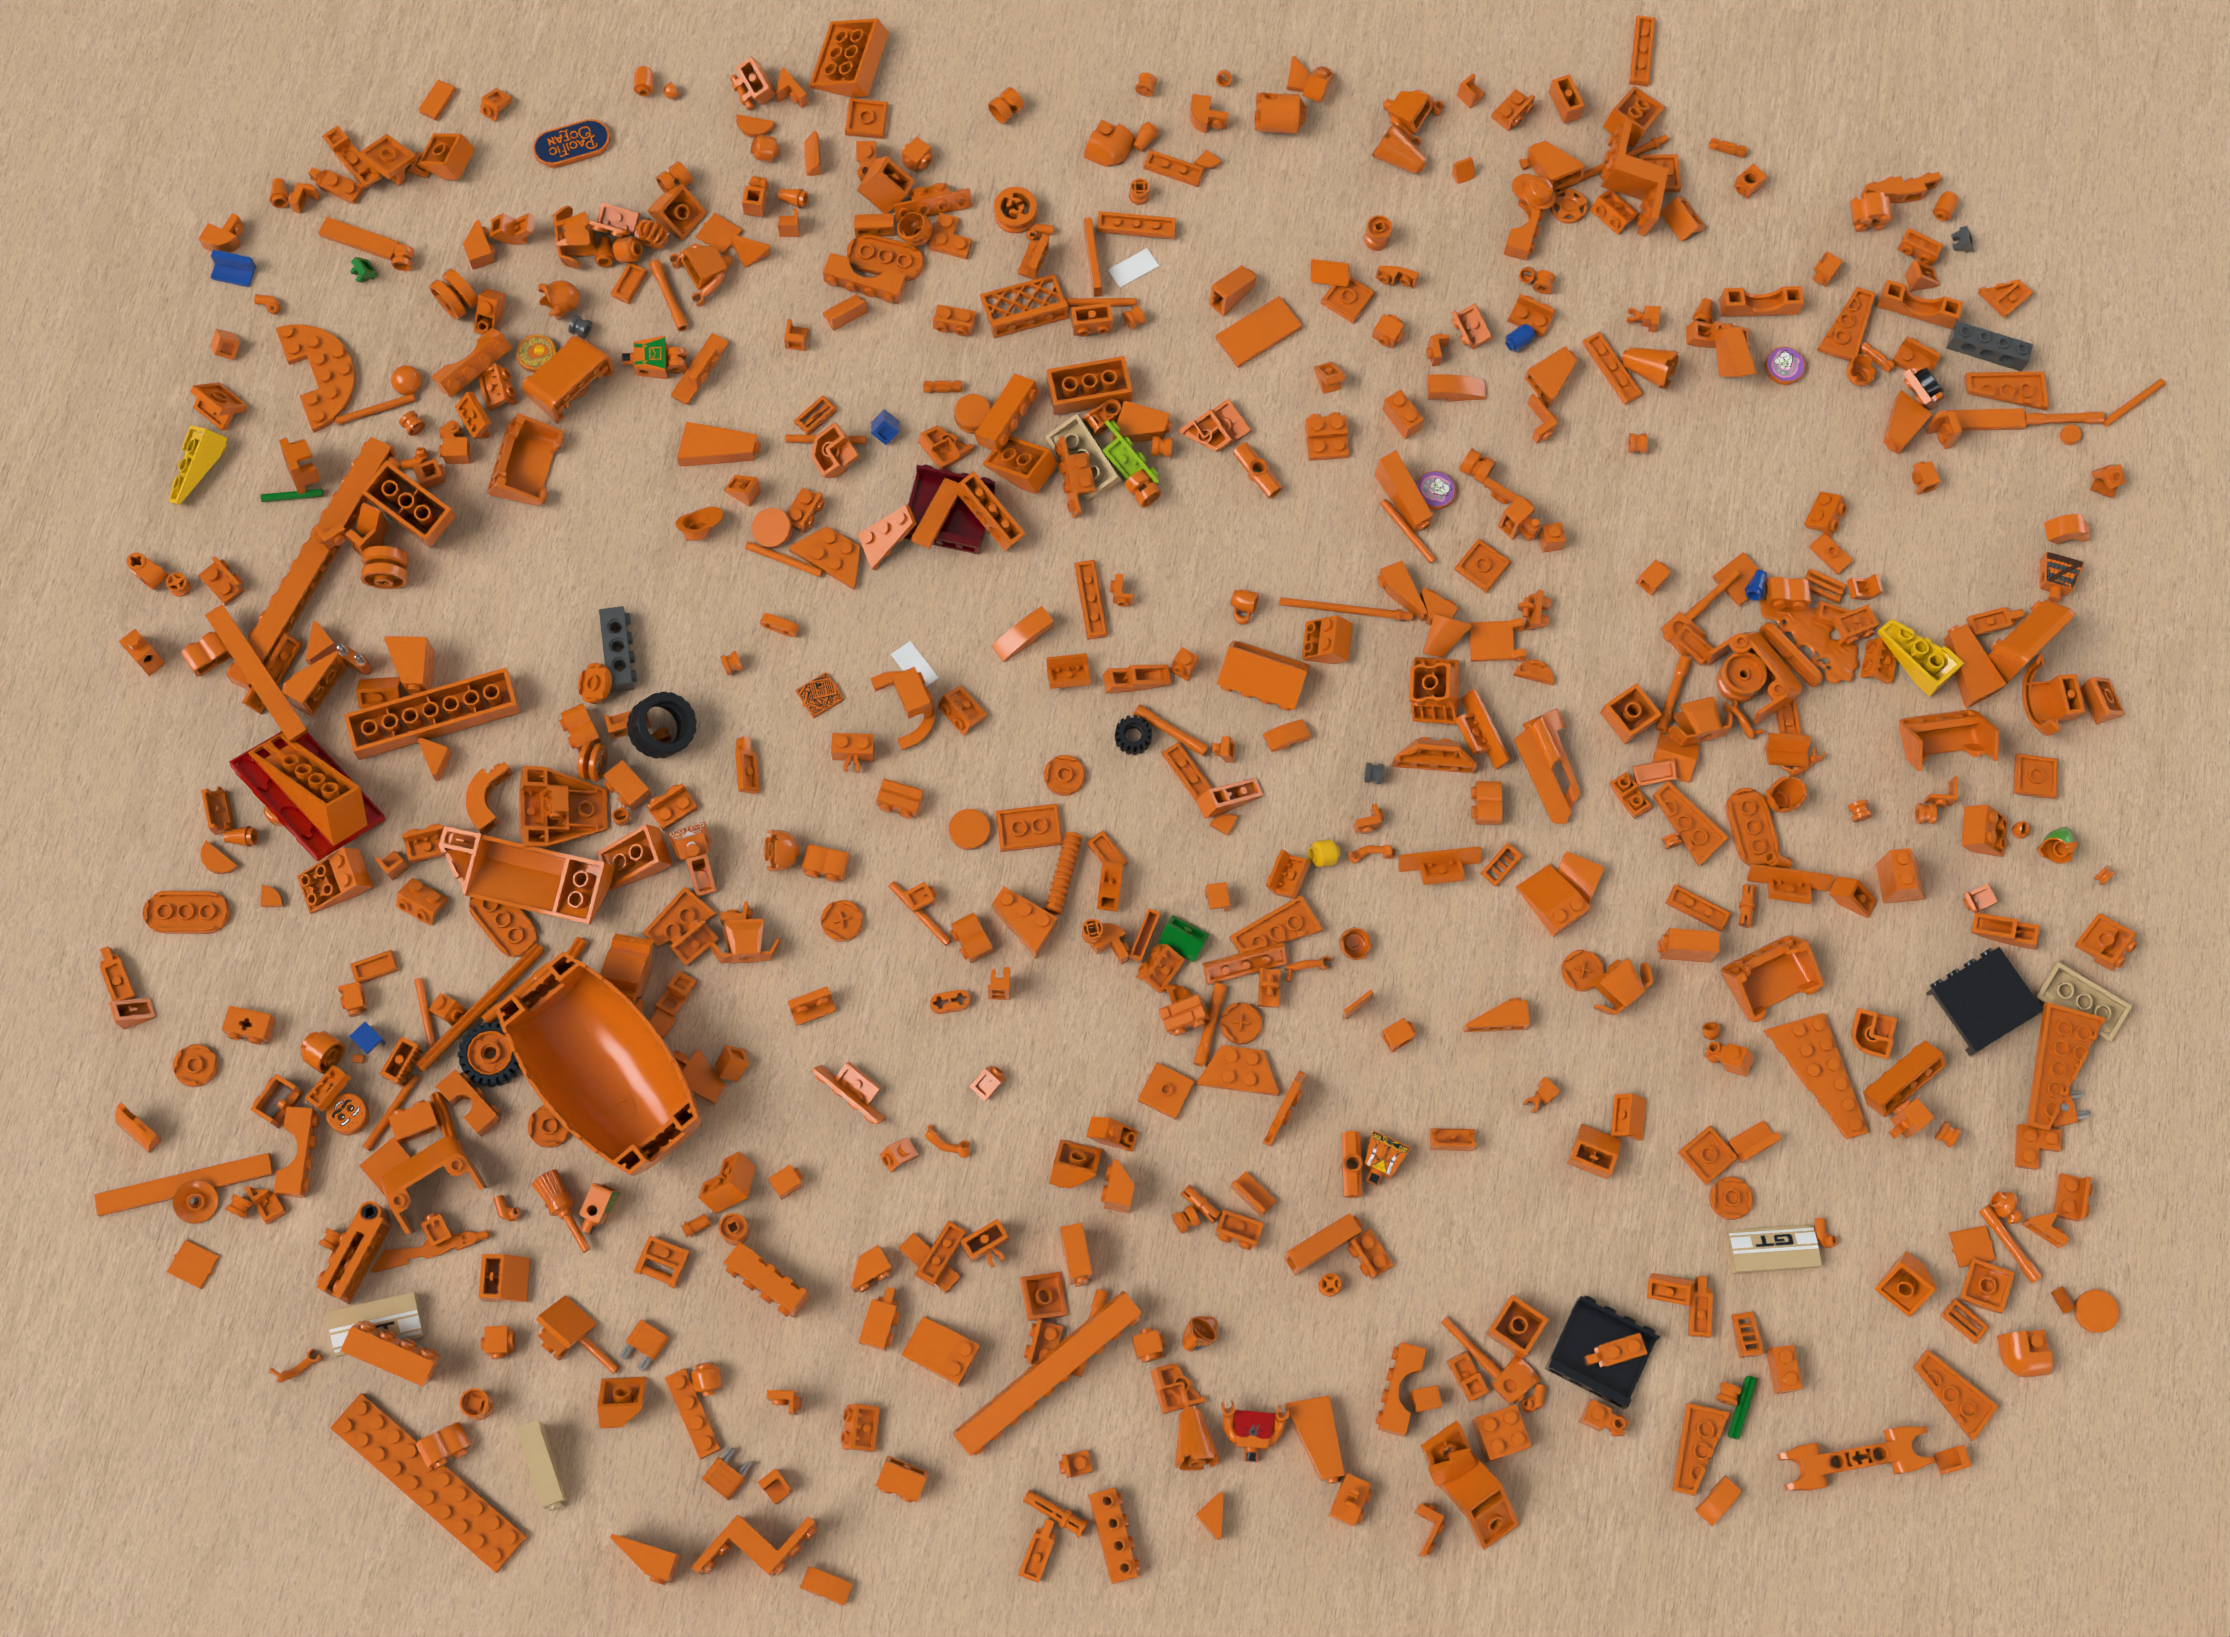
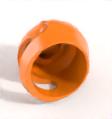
M910 212L900 219L897 231L903 241L913 246H921L930 239L933 234V227L931 221L925 215Z

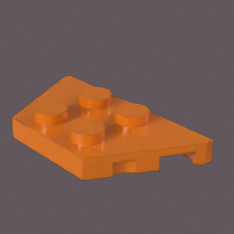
M826 526L789 547L791 553L814 567L822 569L824 573L855 590L861 547Z
M1221 1045L1197 1080V1086L1278 1096L1279 1094L1264 1050Z
M1299 1071L1263 1141L1264 1144L1271 1146L1281 1125L1286 1126L1293 1112L1290 1107L1291 1105L1296 1106L1303 1092L1299 1089L1307 1074Z

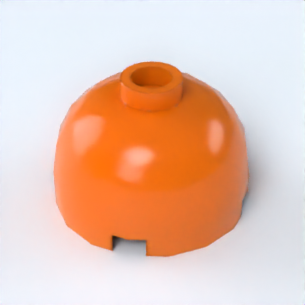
M768 830L767 833H770V837L765 838L764 846L765 861L769 860L770 866H766L769 871H783L790 868L795 863L796 857L800 855L799 844H796L795 838L787 831Z

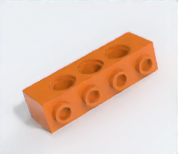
M975 471L965 477L955 487L954 491L1005 552L1019 542L1026 534Z

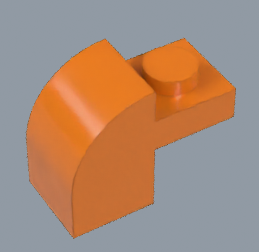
M1192 94L1190 121L1192 125L1203 133L1207 132V127L1226 129L1229 112L1210 110L1212 96Z
M231 213L222 229L208 223L198 239L206 250L231 253L241 245L237 236L242 233L244 225L238 215Z
M502 213L491 219L489 237L506 244L527 243L528 236L533 234L534 216L527 213L515 219Z
M2082 514L2063 515L2044 522L2049 542L2061 544L2071 539L2081 542L2090 540V527L2087 521H2084Z
M1102 862L1097 909L1118 912L1123 864Z
M1103 923L1102 939L1096 944H1090L1095 954L1111 947L1120 964L1127 962L1130 950L1125 942H1121L1126 937L1125 931L1116 924Z

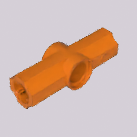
M1247 442L1237 446L1233 451V455L1248 472L1249 479L1259 486L1268 499L1278 495L1283 487L1267 468L1266 461L1259 458ZM1259 468L1262 472L1257 473L1253 469Z
M1342 1132L1341 1169L1343 1171V1197H1362L1361 1167L1363 1162L1361 1159L1360 1132ZM1354 1160L1357 1163V1168H1348L1346 1162Z

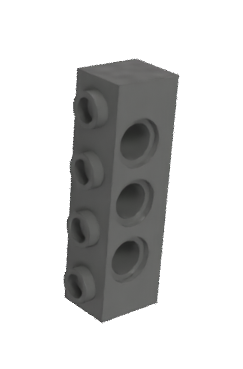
M1959 321L1956 322L1950 331L1946 349L2018 371H2022L2029 362L2033 348L2031 343Z
M624 606L599 609L604 661L612 675L610 693L634 690L637 674L636 670H632V663H635L634 651H630V644H633L632 632H628V625H631L630 613L625 612ZM616 627L622 628L617 633L612 632V630ZM618 646L624 647L620 652L614 651ZM620 665L626 666L622 671L616 670Z

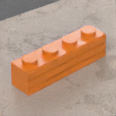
M1148 908L1130 952L1129 959L1139 963L1142 962L1159 920L1160 912Z

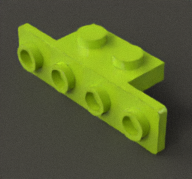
M1107 419L1105 424L1117 438L1102 450L1127 480L1137 471L1144 469L1156 484L1160 481L1157 477L1160 475L1153 467L1148 468L1144 463L1146 458L1140 451L1136 453L1131 448L1134 444L1127 436L1123 438L1118 431L1121 429L1115 421L1109 422Z

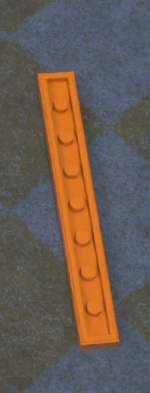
M221 604L207 613L205 617L288 741L292 743L308 733V730L224 605Z
M269 1153L94 1194L97 1215L99 1217L171 1200L176 1190L182 1184L191 1180L205 1181L214 1189L274 1175L271 1156Z

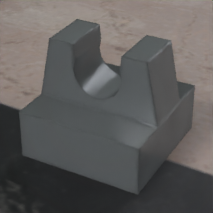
M1968 226L1960 227V231L1951 234L1953 241L1960 240L1958 243L1952 244L1954 251L1965 250L1966 253L1974 251L1972 233Z

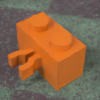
M832 733V760L845 761L844 772H848V766L851 765V761H854L857 773H860L859 761L874 762V734Z
M1918 1098L1913 1101L1907 1099L1892 1111L1895 1115L1890 1120L1895 1127L1888 1133L1893 1139L1901 1134L1908 1139L1935 1117Z
M997 1218L962 1239L960 1243L971 1263L986 1255L990 1268H993L995 1265L992 1262L990 1252L993 1251L994 1255L998 1256L1001 1262H1003L1005 1257L997 1248L1007 1243L1009 1236Z
M1346 1473L1328 1516L1351 1527H1354L1356 1523L1360 1524L1364 1515V1511L1361 1510L1364 1502H1369L1373 1492L1370 1490L1371 1483Z

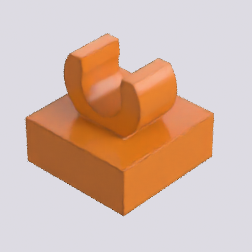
M1222 736L1221 743L1212 744V752H1215V756H1220L1226 763H1234L1235 742L1230 736Z

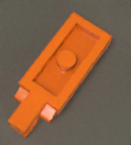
M312 167L308 173L311 177L310 179L316 181L315 184L321 190L352 204L357 202L364 190L361 184L330 170L324 169L322 172Z
M2003 607L1969 616L1966 618V621L1976 637L2011 628L2016 625V621L2022 620L2025 614L2023 609L2011 611L2010 608Z
M743 736L736 739L735 749L738 791L756 794L760 791L757 753L751 748V737Z
M109 946L100 949L104 960L100 962L101 966L99 967L112 1001L136 998L120 956L114 955Z
M1698 1276L1695 1280L1692 1301L1689 1306L1688 1336L1711 1338L1713 1293H1711L1710 1288H1707L1706 1276Z
M1637 1333L1599 1345L1594 1348V1354L1585 1356L1587 1366L1599 1363L1600 1368L1604 1366L1606 1368L1647 1355L1648 1353L1641 1334Z
M1046 1518L1043 1529L1037 1527L1036 1532L1033 1533L1018 1573L1019 1576L1036 1583L1040 1582L1055 1542L1056 1534L1051 1533L1055 1521Z

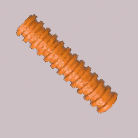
M1066 832L1064 835L1066 838L1063 839L1064 844L1061 846L1062 850L1059 853L1061 856L1058 857L1059 862L1056 864L1057 869L1054 871L1056 875H1053L1054 881L1051 882L1052 887L1049 889L1051 893L1048 894L1049 899L1046 900L1048 905L1044 908L1051 914L1059 915L1063 913L1062 908L1065 906L1063 902L1066 901L1065 896L1068 895L1067 890L1070 887L1068 884L1071 883L1070 878L1073 876L1072 871L1075 869L1073 865H1076L1075 859L1078 858L1077 853L1080 851L1078 847L1081 846L1080 841L1083 840V837L1075 832Z

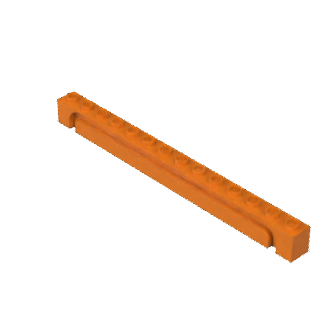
M371 436L362 445L360 455L353 460L351 470L348 475L343 477L339 490L332 495L331 503L321 514L317 525L322 533L340 523L346 532L352 529L359 517L361 505L363 502L366 504L368 502L361 491L390 456L395 457L396 454L392 446ZM314 527L311 530L307 543L302 545L298 558L291 563L289 573L286 577L282 578L278 591L271 596L266 611L261 613L257 626L249 633L248 642L263 665L283 633H290L342 544L335 545L328 550L324 543L320 545L314 536L317 533ZM236 661L232 663L227 670L226 676L233 684L249 690L251 687L250 682Z

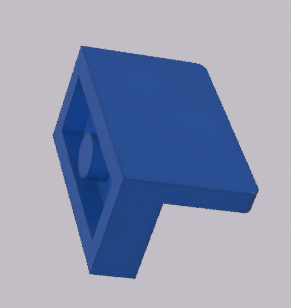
M218 250L212 251L211 258L215 263L211 274L212 280L250 287L256 265L251 257Z

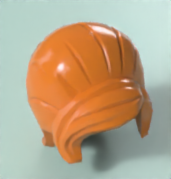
M559 280L553 281L548 285L540 283L538 286V290L545 294L539 300V304L552 308L553 310L549 312V316H555L557 320L562 319L567 312L575 310L579 305V291L570 282Z

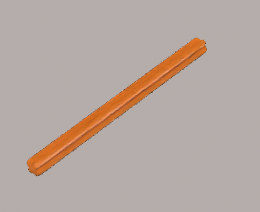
M534 944L416 1062L417 1067L423 1072L426 1071L544 953V949L539 944Z

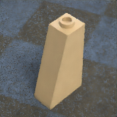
M535 1420L516 1427L542 1508H548L549 1511L561 1508V1503L567 1500L545 1424Z

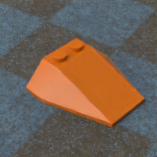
M523 765L519 787V834L524 847L545 848L608 829L607 789L544 766ZM547 786L568 787V813L560 820L550 819V817H547V810H544L545 797H543V792Z

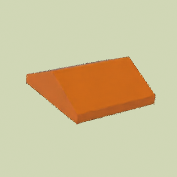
M1660 733L1652 762L1673 758L1677 780L1689 783L1697 761L1699 744L1680 747L1669 735Z
M1972 1258L1959 1299L1977 1308L2002 1314L2015 1272Z
M1060 1272L1020 1277L1028 1321L1047 1320L1068 1315Z

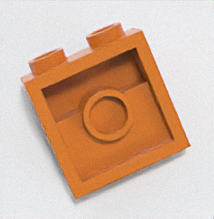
M1332 412L1329 416L1321 417L1320 414L1315 413L1306 418L1305 432L1309 461L1349 458L1346 415Z
M2098 913L2075 944L2076 948L2094 957V962L2110 971H2113L2116 967L2121 968L2126 959L2124 957L2127 952L2132 953L2137 946L2135 932Z

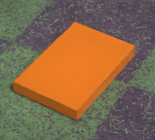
M1057 804L996 811L1001 852L1063 845Z

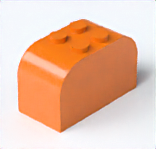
M387 460L361 491L362 495L374 507L381 510L384 515L430 548H432L457 517L450 507Z

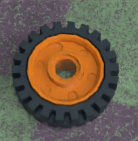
M485 1022L484 1025H476L475 1029L468 1031L469 1034L467 1036L464 1035L462 1038L463 1042L459 1045V1064L463 1072L474 1083L484 1087L502 1086L505 1082L509 1083L512 1081V1077L518 1075L517 1072L521 1068L509 1047L510 1044L503 1033L501 1024ZM495 1050V1057L487 1059L488 1052Z

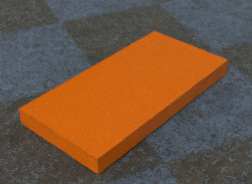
M1278 296L1215 335V339L1238 368L1300 330L1302 324L1282 298Z

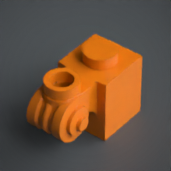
M856 141V161H860L857 175L860 181L865 177L874 159H877V141Z
M753 175L749 181V186H745L742 200L744 214L758 217L764 216L767 202L766 190L769 188L766 177L761 178Z
M455 420L448 421L444 426L440 427V438L443 439V445L439 446L440 457H443L446 464H470V442L467 437H461L462 429Z
M1710 1042L1705 1053V1057L1711 1063H1719L1721 1061L1727 1072L1747 1077L1754 1061V1057L1748 1048L1731 1043L1725 1046L1719 1042Z
M1593 1399L1586 1403L1579 1420L1580 1423L1597 1431L1607 1428L1614 1437H1624V1431L1627 1430L1626 1427L1629 1425V1421L1623 1415L1611 1413V1408Z

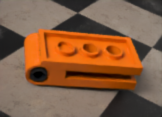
M367 1201L360 1206L347 1232L344 1231L340 1236V1245L337 1250L331 1253L327 1269L322 1271L317 1279L318 1285L316 1288L349 1305L392 1227L389 1223V1213L374 1201Z

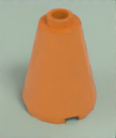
M1394 123L1371 155L1378 160L1414 174L1417 171L1421 173L1427 164L1424 161L1426 157Z
M1629 347L1628 350H1624L1621 361H1623L1624 367L1665 390L1671 382L1668 378L1675 373L1679 355L1674 350Z
M1196 1406L1185 1407L1179 1416L1175 1467L1179 1466L1182 1471L1203 1470V1465L1209 1464L1210 1468L1214 1467L1219 1463V1456L1203 1413Z

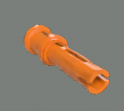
M1030 1489L1023 1499L1024 1503L1057 1521L1060 1528H1066L1075 1533L1077 1538L1081 1537L1089 1522L1087 1519L1082 1520L1072 1514L1073 1511L1070 1509L1066 1511Z

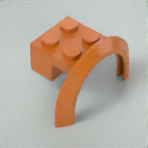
M2041 652L2032 658L2024 674L2022 700L2026 715L2033 726L2041 734L2050 736L2060 730L2058 721L2075 720L2085 713L2077 674L2058 675L2051 681L2032 682L2035 672L2044 665Z
M912 667L902 672L890 671L870 678L875 692L894 685L908 719L921 713L924 715L922 723L915 731L897 739L900 748L904 750L921 742L931 731L935 720L934 700L930 691L924 685L925 680L922 673H917L916 668Z

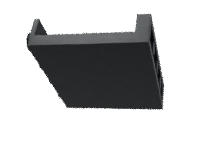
M2000 947L1995 950L1987 949L1980 954L1982 958L1977 961L1974 958L1964 964L1965 968L1963 970L1955 969L1947 974L1948 979L1942 982L1941 979L1935 981L1930 985L1931 990L1926 993L1927 996L1933 994L1969 1046L1965 1049L1969 1056L1977 1053L2043 1011L2042 1006Z
M1580 1296L1572 1308L1545 1370L1622 1409H1626L1630 1405L1631 1395L1654 1344L1659 1340L1660 1336L1656 1335V1331L1648 1326L1641 1327L1635 1324L1636 1321L1628 1316L1621 1317L1615 1314L1616 1310L1608 1306L1601 1307L1596 1304L1595 1299L1589 1296ZM1637 1333L1641 1334L1648 1353L1647 1355L1606 1368L1605 1366L1600 1368L1599 1363L1587 1366L1585 1356L1594 1354V1348L1599 1345Z

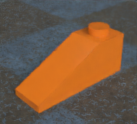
M1403 561L1381 568L1377 577L1379 586L1384 588L1387 595L1406 610L1412 612L1420 621H1424L1428 612Z
M1254 777L1209 789L1196 802L1204 819L1261 798L1264 794Z
M1510 998L1508 1001L1466 1023L1463 1032L1526 1030L1530 1025L1527 1000L1521 1001V998Z

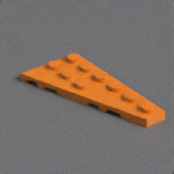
M2049 1002L2044 1003L2026 1126L2043 1131L2050 1130L2061 1109L2060 1105L2064 1097H2067L2070 1091L2071 1083L2076 1079L2089 1054L2088 1050L2092 1042L2098 1036L2097 1032L2100 1026L2106 1020L2105 1017Z
M1824 1013L1763 1031L1776 1045L1775 1047L1779 1053H1782L1787 1059L1789 1066L1806 1088L1817 1098L1819 1105L1827 1111L1832 1122L1846 1140L1868 1133Z

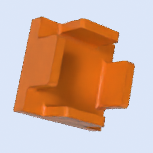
M287 438L280 439L279 442L285 463L298 495L305 493L306 485L320 481L317 468L313 466V463L298 466V462L312 458L309 446L304 439L289 443Z

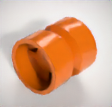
M1011 87L1006 88L1000 93V97H995L988 103L990 113L1002 124L1012 117V113L1016 114L1024 108L1023 99Z
M679 161L669 167V172L663 171L656 177V181L664 193L679 184L687 187L693 183L690 173Z
M1376 215L1369 219L1364 235L1365 245L1369 249L1380 251L1387 247L1392 231L1391 221L1387 217Z
M1471 448L1463 460L1459 471L1468 476L1472 474L1473 479L1484 484V480L1486 477H1489L1496 462L1487 456L1482 458L1480 452Z
M1143 469L1134 473L1124 484L1131 495H1135V500L1142 508L1151 505L1162 493V490L1155 482H1151V477Z
M730 1213L725 1215L719 1223L720 1235L726 1243L737 1246L739 1242L744 1243L747 1241L750 1229L743 1216L737 1213Z
M471 1388L462 1394L459 1406L464 1415L474 1420H483L493 1411L494 1403L488 1393L479 1388Z

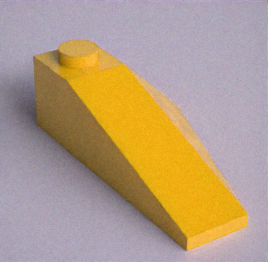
M190 425L181 449L185 451L182 461H178L177 465L180 473L173 481L168 502L180 505L220 458L221 454L224 453L227 447V437L206 428Z
M1893 619L1889 620L1877 631L1914 683L1929 697L1939 690L1964 665V662L1950 649L1932 643L1931 639L1915 634L1914 630Z

